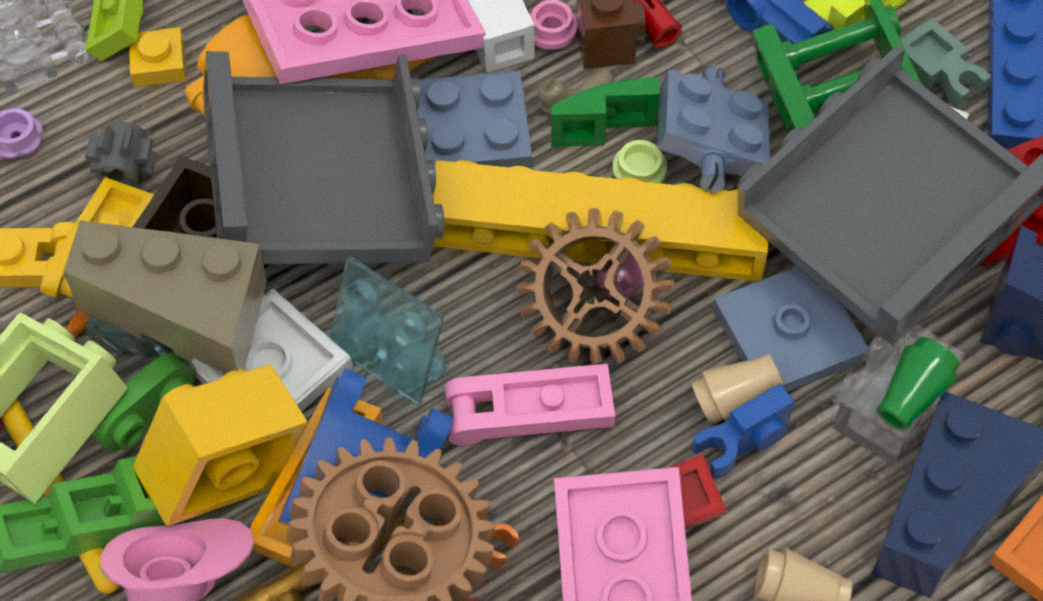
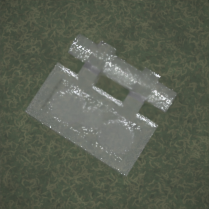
M0 0V75L8 94L59 76L53 60L68 55L71 63L81 64L89 59L90 54L86 52L88 35L81 22L73 18L71 13L73 3L71 0H38L27 4L26 0ZM53 23L55 26L53 33L42 37L38 28Z

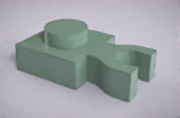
M932 17L900 38L922 85L928 89L935 83H939L943 87L949 102L957 109L966 104L970 93L962 84L972 86L979 94L987 90L992 76L980 66L965 62L969 49Z

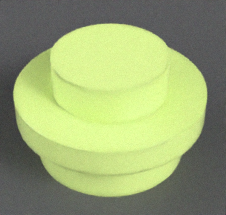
M634 140L625 144L615 155L612 173L614 179L631 177L643 182L662 184L667 174V162L655 144L646 140Z

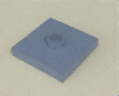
M798 266L718 296L713 300L712 309L741 361L759 358L770 353L785 383L783 388L787 392L868 359L870 349L843 304Z

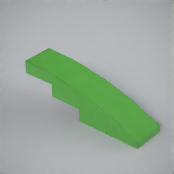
M137 457L119 459L113 473L53 483L48 497L39 498L35 504L29 500L1 504L0 573L70 558L93 549H102L118 535L136 528L166 526L155 504L134 471L133 465ZM196 516V517H193V518L184 520V521L179 522V523H176V524H181V523H183V522L192 520V519L197 518V517H199V516Z

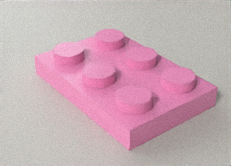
M679 467L554 478L563 601H692Z

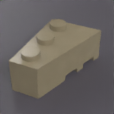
M88 221L79 222L63 271L79 311L140 339L147 336L173 348L175 355L190 362L193 359H197L223 371V375L233 370L238 372V369H245L267 284L259 243Z

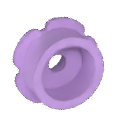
M10 108L0 112V156L7 159H15L30 155L36 151L41 144L39 136L43 133L41 123L23 109Z

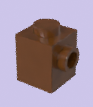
M577 0V37L583 68L591 69L635 64L637 35H645L646 31L642 3L634 4L633 0Z

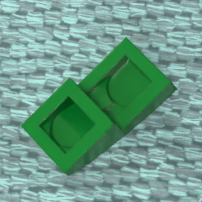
M659 77L636 78L599 85L571 95L552 105L551 147L605 145L606 128L657 127L660 98Z

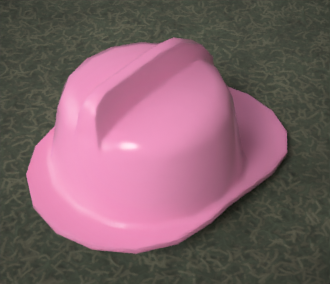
M227 518L204 519L170 526L141 527L118 535L105 546L100 556L101 568L110 581L123 586L128 601H200L213 589L215 579L235 570L249 557L254 540L251 529L240 521Z

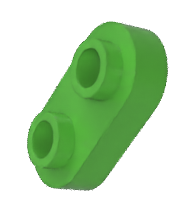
M174 352L165 353L157 357L125 383L128 389L90 436L109 452L120 449L127 450L134 447L146 435L163 396L179 386H193L195 380L194 369L181 357L175 355Z

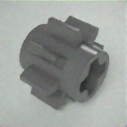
M117 121L110 123L108 126H103L101 136L90 135L85 158L92 161L90 172L96 173V178L100 183L107 177L135 187L140 185L142 175L153 176L158 153L151 150L153 139L147 138L146 132L141 127L130 122Z

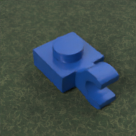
M778 384L730 411L729 420L699 431L693 438L691 450L696 455L706 448L713 447L719 449L723 456L711 462L710 472L713 479L722 478L734 468L737 455L739 457L754 447H757L759 450H765L779 442L786 435L794 401L783 386Z

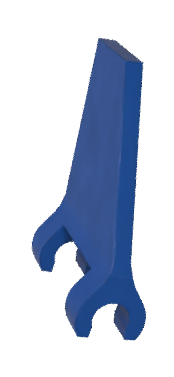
M344 368L341 376H337L333 383L323 414L278 522L289 526V521L293 520L290 518L293 498L300 497L302 479L304 477L315 479L316 465L320 459L335 466L337 448L343 447L353 457H357L361 440L366 439L375 452H380L383 450L386 437H392L397 452L405 453L412 440L417 441L418 456L426 459L435 449H441L454 418L432 408L428 417L423 416L421 418L414 438L405 436L353 412L367 378ZM379 491L368 492L372 496L378 498L389 497L385 493Z

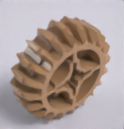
M598 208L589 209L588 226L582 227L577 213L573 211L567 213L566 222L570 232L563 234L560 227L550 222L545 226L547 234L554 240L553 244L548 247L537 239H533L529 244L533 251L542 255L540 263L537 264L529 260H522L520 263L521 270L536 273L534 284L525 282L517 284L518 293H535L536 298L535 303L526 304L520 308L522 316L541 314L543 320L535 324L531 329L534 337H540L550 329L556 333L548 343L547 350L551 353H557L566 341L572 343L568 353V361L572 363L580 361L584 347L590 348L592 365L603 364L604 347H610L612 357L617 363L625 361L626 352L622 342L628 340L636 351L642 352L647 346L644 339L637 332L644 327L651 334L659 335L663 330L659 323L649 318L652 311L655 310L662 314H670L672 312V305L667 302L656 301L657 291L670 292L675 290L674 281H657L656 272L666 270L672 266L670 258L663 257L651 261L649 254L659 248L661 241L658 237L654 236L640 245L636 240L643 233L645 225L639 220L632 223L626 233L621 232L624 214L620 211H613L607 227L602 226V215ZM607 239L616 242L608 254L605 253L603 258L592 266H583L564 254L574 245L586 240ZM630 253L639 264L643 276L644 289L640 306L626 297L618 285V276L625 266L623 263ZM554 269L570 282L573 289V298L566 309L568 312L563 319L560 318L555 310L551 298L550 283ZM573 269L586 276L590 273L592 277L596 278L598 271H607L604 286L610 291L609 294L620 302V306L611 299H605L602 302L600 297H595L594 304L585 303L587 300L585 296L589 289L583 284V280L573 273ZM601 307L608 308L629 321L620 330L605 336H590L577 331L581 323L587 320L591 313Z

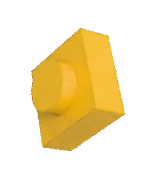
M180 27L138 32L137 41L129 45L130 75L134 87L187 81L184 39Z

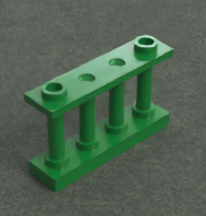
M865 0L863 20L795 44H791L789 40L781 42L773 23L753 30L755 61L787 134L796 127L804 129L815 119L814 115L818 114V107H821L835 92L839 91L843 94L857 81V77L861 72L859 70L811 87L809 83L800 85L795 72L799 70L800 64L873 39L882 58L898 44L904 48L899 38L901 34L899 19L892 5L884 6L881 0ZM905 50L901 69L922 84Z

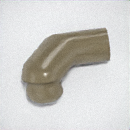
M596 68L577 89H566L562 81L548 80L538 89L537 97L541 102L540 108L545 114L551 116V106L583 90L615 82V79L607 70Z

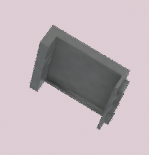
M899 44L884 58L875 57L870 60L859 73L857 81L843 94L839 91L832 94L821 106L817 117L804 129L796 127L790 131L781 142L778 152L766 163H755L744 173L738 183L737 213L740 218L892 347L1043 205V154L1029 166L1025 165L903 71L901 68L905 49Z
M206 51L202 91L216 238L259 243L263 264L429 262L434 240L443 237L445 224L444 210L442 204H434L433 200L436 186V169L434 161L426 160L425 157L428 142L427 122L425 118H418L417 115L420 102V86L417 78H410L406 55H398L393 79L314 78L279 84L277 77H232L229 52Z

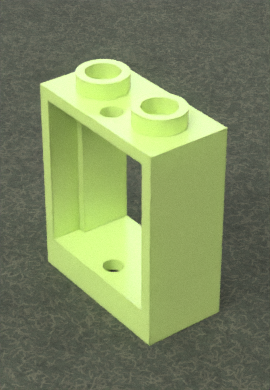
M20 312L0 335V418L47 361L76 376L16 451L0 442V483L35 504L128 387L112 369L117 361L104 348L90 340H87L81 346L75 342V337L56 321L47 318L41 324Z

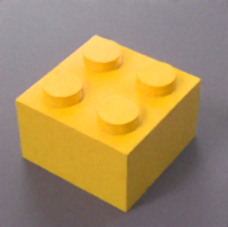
M271 364L249 371L245 369H238V372L233 370L222 376L219 380L196 387L182 385L163 396L133 468L147 494L155 504L165 525L170 526L271 490L308 421Z

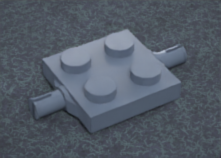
M715 65L706 67L702 72V77L696 74H682L668 69L660 85L658 149L683 157L700 166V185L704 191L707 192L710 186V193H718L725 186L724 174H734L742 177L755 163L761 162L764 164L770 159L768 102L760 100L757 96L747 91H733L725 88L724 70L719 67L716 72Z

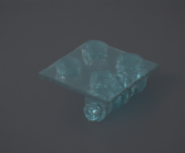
M349 256L345 263L330 339L351 357L352 362L417 405L422 403L428 377L438 380L448 366V361L442 358V350L437 347L445 316Z

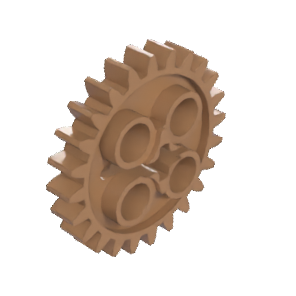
M386 437L383 450L375 452L370 443L363 439L360 442L357 457H353L346 449L339 447L337 448L335 466L320 459L316 465L315 479L309 477L302 479L300 497L293 498L290 518L293 520L289 521L287 541L295 543L292 547L291 563L293 565H305L301 578L303 587L322 583L318 601H332L335 598L341 601H466L470 598L472 586H481L487 570L485 566H489L494 551V546L490 543L495 531V523L486 520L491 504L489 500H474L479 486L477 479L459 483L458 479L462 469L460 462L454 463L445 469L439 466L441 450L435 449L425 459L418 456L417 441L412 440L404 453L396 451L392 437ZM379 491L385 493L389 497L378 498L372 496L368 492ZM411 492L418 493L419 495L411 502L407 509L403 527L398 526L392 533L377 568L371 574L365 573L364 570L377 554L380 538H385L389 535L408 494ZM432 518L439 520L444 526L430 525L423 519ZM337 539H355L360 545L347 546L340 543ZM394 567H410L418 574L404 575L396 571Z

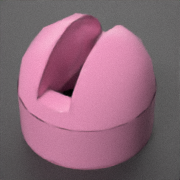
M630 255L623 263L625 266L618 276L620 290L628 298L636 293L643 284V276L639 264ZM598 271V287L605 289L607 297L617 300L609 294L610 291L604 286L607 271Z

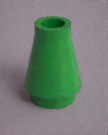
M919 337L913 345H906L903 348L884 398L876 408L879 417L892 427L907 431L913 421L957 381L955 372L960 366L957 357L942 344L926 337Z

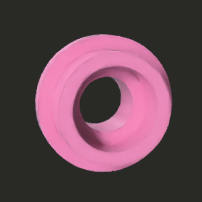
M546 0L540 2L529 14L535 25V45L537 47L547 50L561 49L572 43L577 35V19L571 9L561 1Z

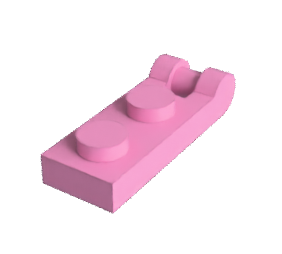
M608 364L460 377L448 381L444 386L445 403L448 407L452 408V416L454 418L448 438L450 443L458 446L474 445L483 439L614 427L615 411ZM493 401V412L476 413L475 406L477 404Z

